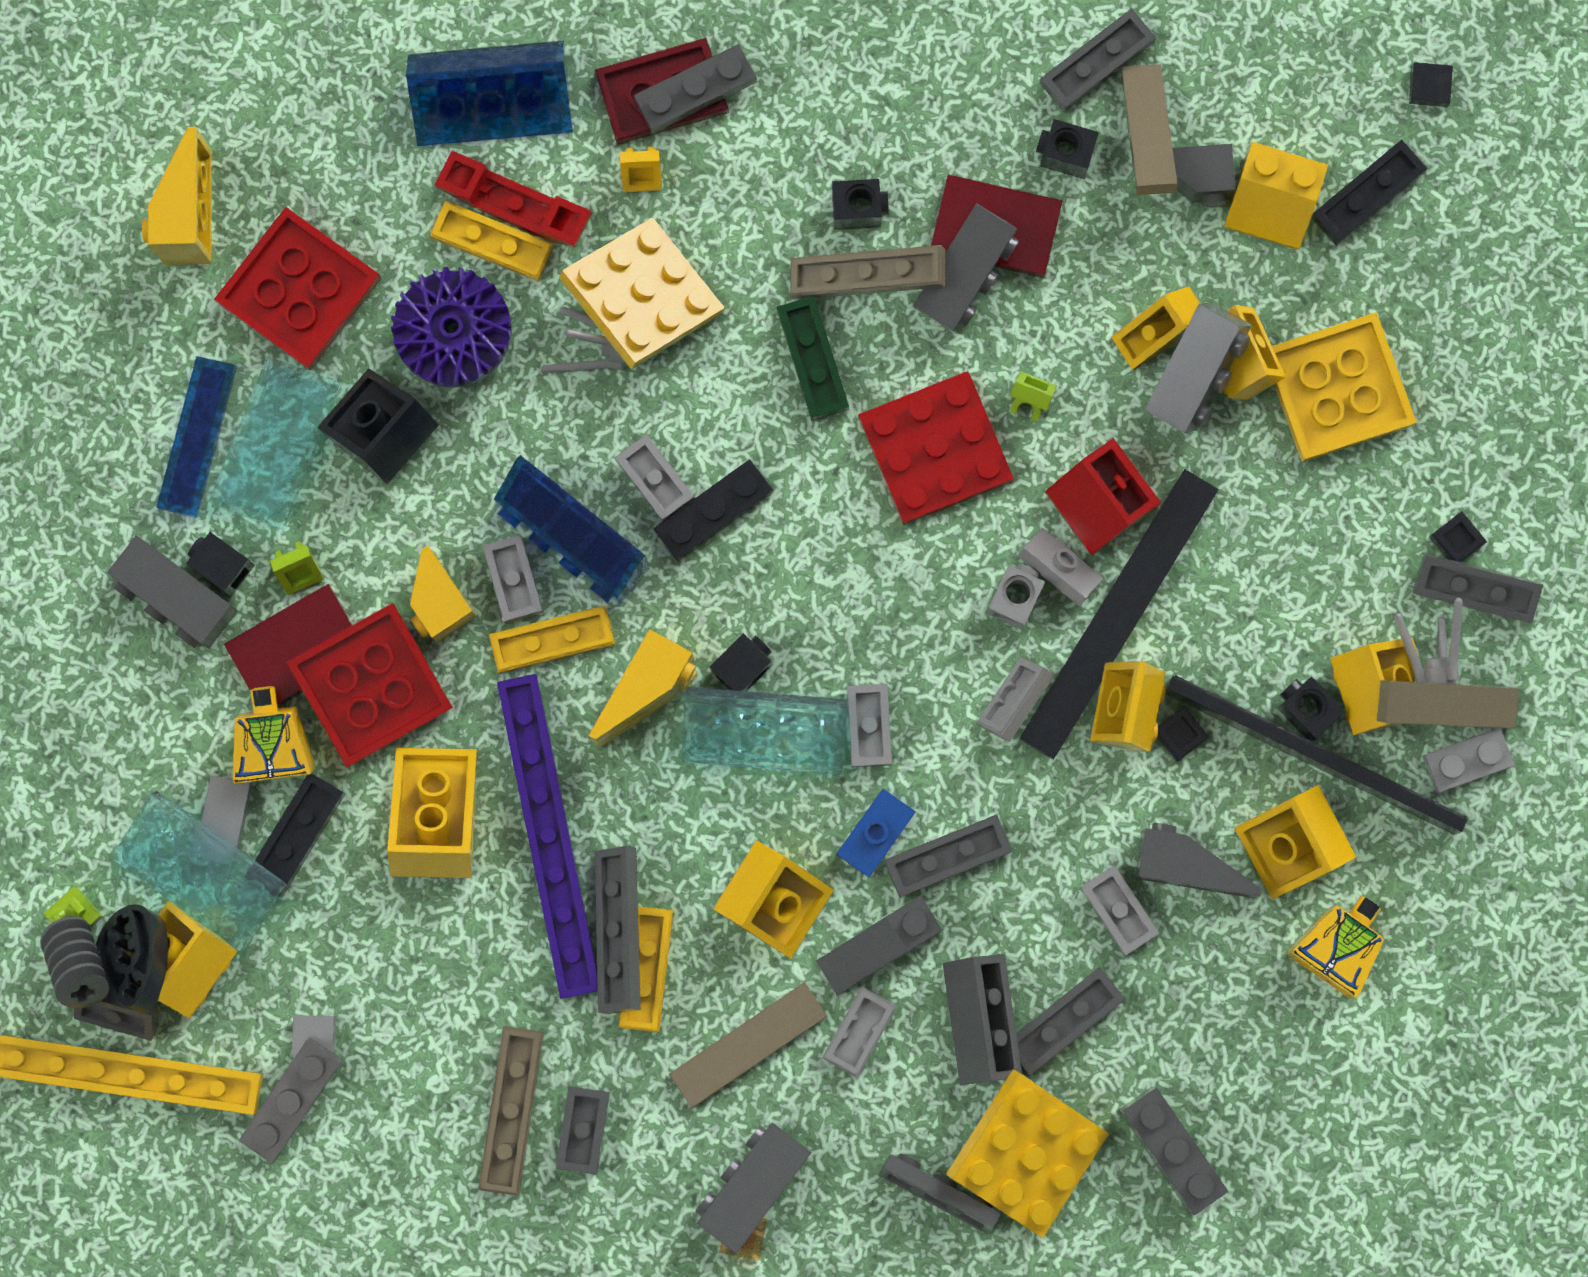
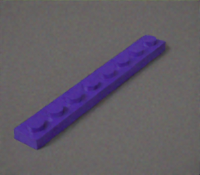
M532 674L499 681L497 686L560 999L598 992L597 966L538 675Z

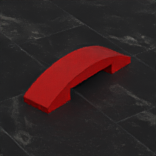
M451 151L434 184L438 189L459 201L538 237L574 248L592 215L591 210L558 196L554 199L489 171L487 165L455 151Z

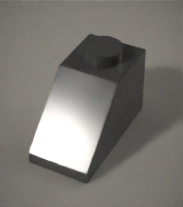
M1232 144L1173 148L1178 183L1177 191L1191 203L1202 202L1203 207L1207 208L1223 206L1226 204V200L1232 199L1236 191Z

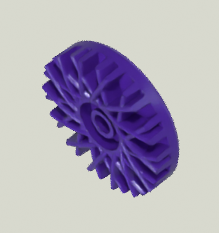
M443 267L442 272L434 269L432 270L433 274L424 277L423 274L419 275L417 283L412 281L410 283L411 288L405 294L403 292L400 293L401 301L395 303V316H391L393 326H391V332L394 337L393 343L404 364L420 379L441 387L471 385L491 374L505 357L512 335L510 313L503 296L497 291L495 285L489 283L484 276L481 278L472 270L465 272L463 268H459V271H452L448 267ZM452 323L459 324L456 332H445V328Z

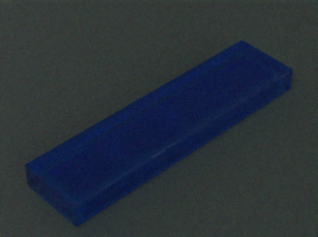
M196 356L156 506L159 510L198 518L237 370L235 364Z

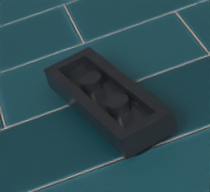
M1401 139L1318 208L1311 218L1330 240L1338 246L1422 176L1428 168Z
M749 459L653 529L678 562L773 493V489Z
M312 773L307 774L245 877L283 898L346 793Z

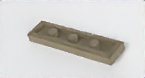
M1161 64L1124 66L1121 69V79L1136 194L1177 193L1178 183Z
M942 245L791 258L790 296L794 299H804L811 296L821 298L945 287V248Z
M1381 680L1377 721L1401 724L1515 729L1519 688Z
M804 982L669 1073L690 1107L693 1108L820 1022L827 1015Z
M503 1026L478 1190L520 1195L544 1032Z

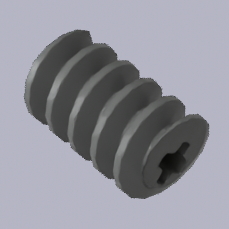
M64 917L50 924L42 933L40 944L56 999L64 1006L81 1009L101 1002L109 992V985L105 979V972L102 968L101 959L98 956L97 946L94 944L90 925L86 920L79 917Z

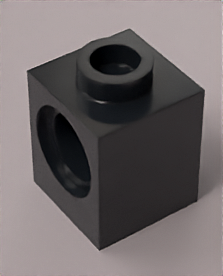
M1053 119L1050 131L1042 129L1036 152L1043 154L1040 166L1085 179L1099 132ZM1060 142H1068L1075 148L1076 152L1071 155H1063L1057 151L1055 146Z
M879 179L832 181L834 230L881 227L882 215H889L888 191H880ZM856 198H865L870 202L871 207L866 211L859 212L854 210L850 203Z
M211 532L205 538L200 537L194 542L188 552L190 558L186 562L194 571L231 597L255 566L248 558Z
M743 633L709 667L710 672L732 694L740 699L773 666L772 660L768 657L772 651L756 635L750 640Z
M1312 676L1303 684L1298 679L1294 680L1280 694L1285 701L1277 707L1288 721L1306 739L1312 742L1318 739L1346 712ZM1308 697L1314 700L1317 705L1315 717H1306L1300 712L1298 706L1300 698Z

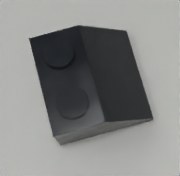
M368 368L317 428L364 469L388 484L439 424L415 398Z

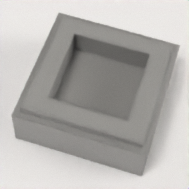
M293 1015L291 1056L297 1055L309 1037L335 1054L336 1016Z

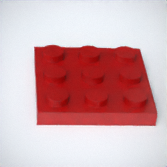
M285 207L214 300L225 310L311 371L382 278L375 270L292 210Z
M969 371L858 414L862 428L903 525L1014 480Z
M394 603L286 662L346 767L351 766L453 708Z

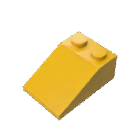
M196 127L187 128L148 204V219L142 220L143 241L148 243L152 252L159 257L164 265L212 264L211 149Z
M649 629L589 734L594 744L603 747L676 698L680 689L687 692L698 673L695 670L693 653Z
M396 748L387 847L390 876L472 878L477 749Z

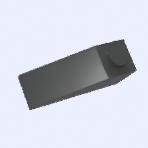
M1153 823L1152 829L1145 828L1141 831L1134 879L1254 899L1260 897L1261 888L1187 835L1176 833V826Z
M919 896L819 958L816 962L836 995H839L939 934L942 929L922 896Z

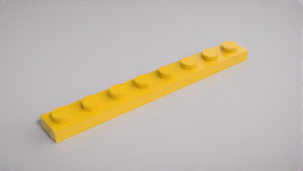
M0 1035V1077L250 1115L257 1114L264 1075L261 1073Z

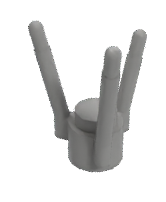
M567 307L560 308V312L563 315L598 328L589 315ZM568 329L565 332L567 337L602 344L601 356H607L609 359L543 365L541 371L543 373L606 368L621 370L622 363L626 364V362L605 336Z
M1461 598L1455 599L1449 657L1447 655L1446 620L1444 617H1439L1437 632L1438 657L1425 659L1426 667H1422L1402 615L1399 613L1395 614L1394 619L1413 667L1415 682L1457 684L1456 680L1459 679L1458 657L1463 606Z

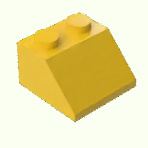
M1252 142L1242 165L1224 228L1299 250L1315 209L1328 164Z
M1411 637L1412 642H1413V645H1414L1415 650H1416V652H1417V649H1416V646H1415L1413 637ZM1402 639L1369 644L1330 658L1333 667V678L1339 687L1346 711L1345 718L1351 726L1353 735L1401 724L1377 721L1381 680L1415 682L1413 667Z
M1142 661L1105 663L1090 742L1129 751L1150 752L1151 745L1155 742L1158 735V724L1156 723L1158 708L1163 702L1166 693V686L1163 683L1165 672Z
M1319 785L1234 827L1272 900L1356 858Z
M756 840L713 910L792 959L834 890L786 856Z
M168 900L158 914L165 922L168 939L167 967L158 1001L190 1019L195 1010L204 1003L208 992L221 974L229 968L233 957L238 951L220 935Z

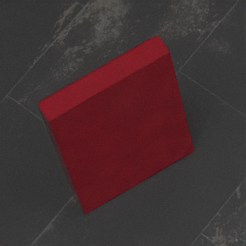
M707 37L595 69L617 145L729 113L728 105L724 98L652 134L634 100V95L713 57Z
M948 174L931 246L942 245L946 253L977 203L1017 228V232L1013 237L1019 240V243L1009 259L1005 261L1000 257L995 267L1045 278L1063 201Z
M326 584L224 643V646L249 690L267 686L275 687L278 707L303 692L286 662L353 624L331 586Z

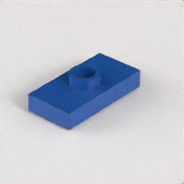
M882 789L836 855L869 878L916 811L885 789Z

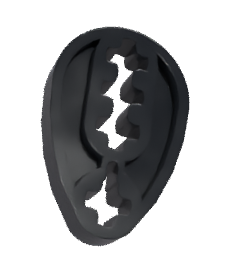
M133 904L121 908L109 918L97 938L96 946L102 968L105 972V979L108 981V993L125 1007L142 1014L150 1011L159 999L167 967L168 939L166 925L162 917L141 905Z

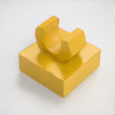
M648 146V151L633 152V147H628L626 152H620L623 192L662 190L659 150H655L653 146Z

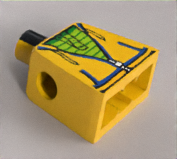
M274 686L251 689L253 712L240 713L234 722V784L311 774L315 769V761L297 707L278 708Z
M1364 896L1359 897L1349 913L1337 905L1332 906L1305 932L1286 954L1349 999H1355L1361 993L1384 941L1381 935L1369 928L1381 911V908Z

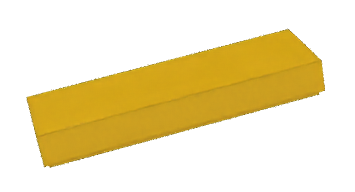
M446 200L430 233V237L433 240L537 282L540 281L554 249V245L550 242Z
M605 605L489 634L499 674L615 645Z
M638 906L641 1010L621 1012L619 1028L660 1032L673 910Z

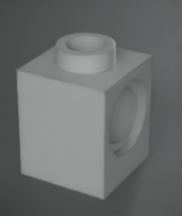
M1018 564L1017 568L1008 565L986 614L1023 630L1045 584V581L1038 579L1039 572L1022 564ZM1012 585H1020L1027 591L1028 600L1021 604L1013 603L1008 599L1006 590Z

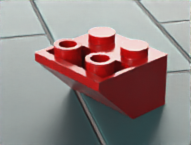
M1114 438L1082 459L1044 492L1091 556L1155 512L1161 503Z

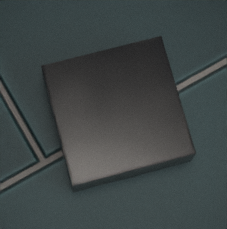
M1414 62L1411 66L1409 104L1448 107L1451 100L1453 66Z
M1463 511L1429 536L1446 559L1462 562L1487 543Z
M1185 706L1158 725L1157 739L1176 763L1209 738Z

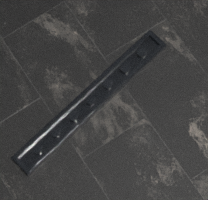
M1184 469L1020 736V741L1054 760L1100 685L1105 663L1114 662L1218 492V488Z
M1177 675L1172 676L1166 684V695L1453 835L1461 833L1468 819H1466V816Z

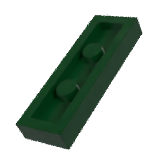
M815 296L777 306L778 317L811 421L849 410V404Z

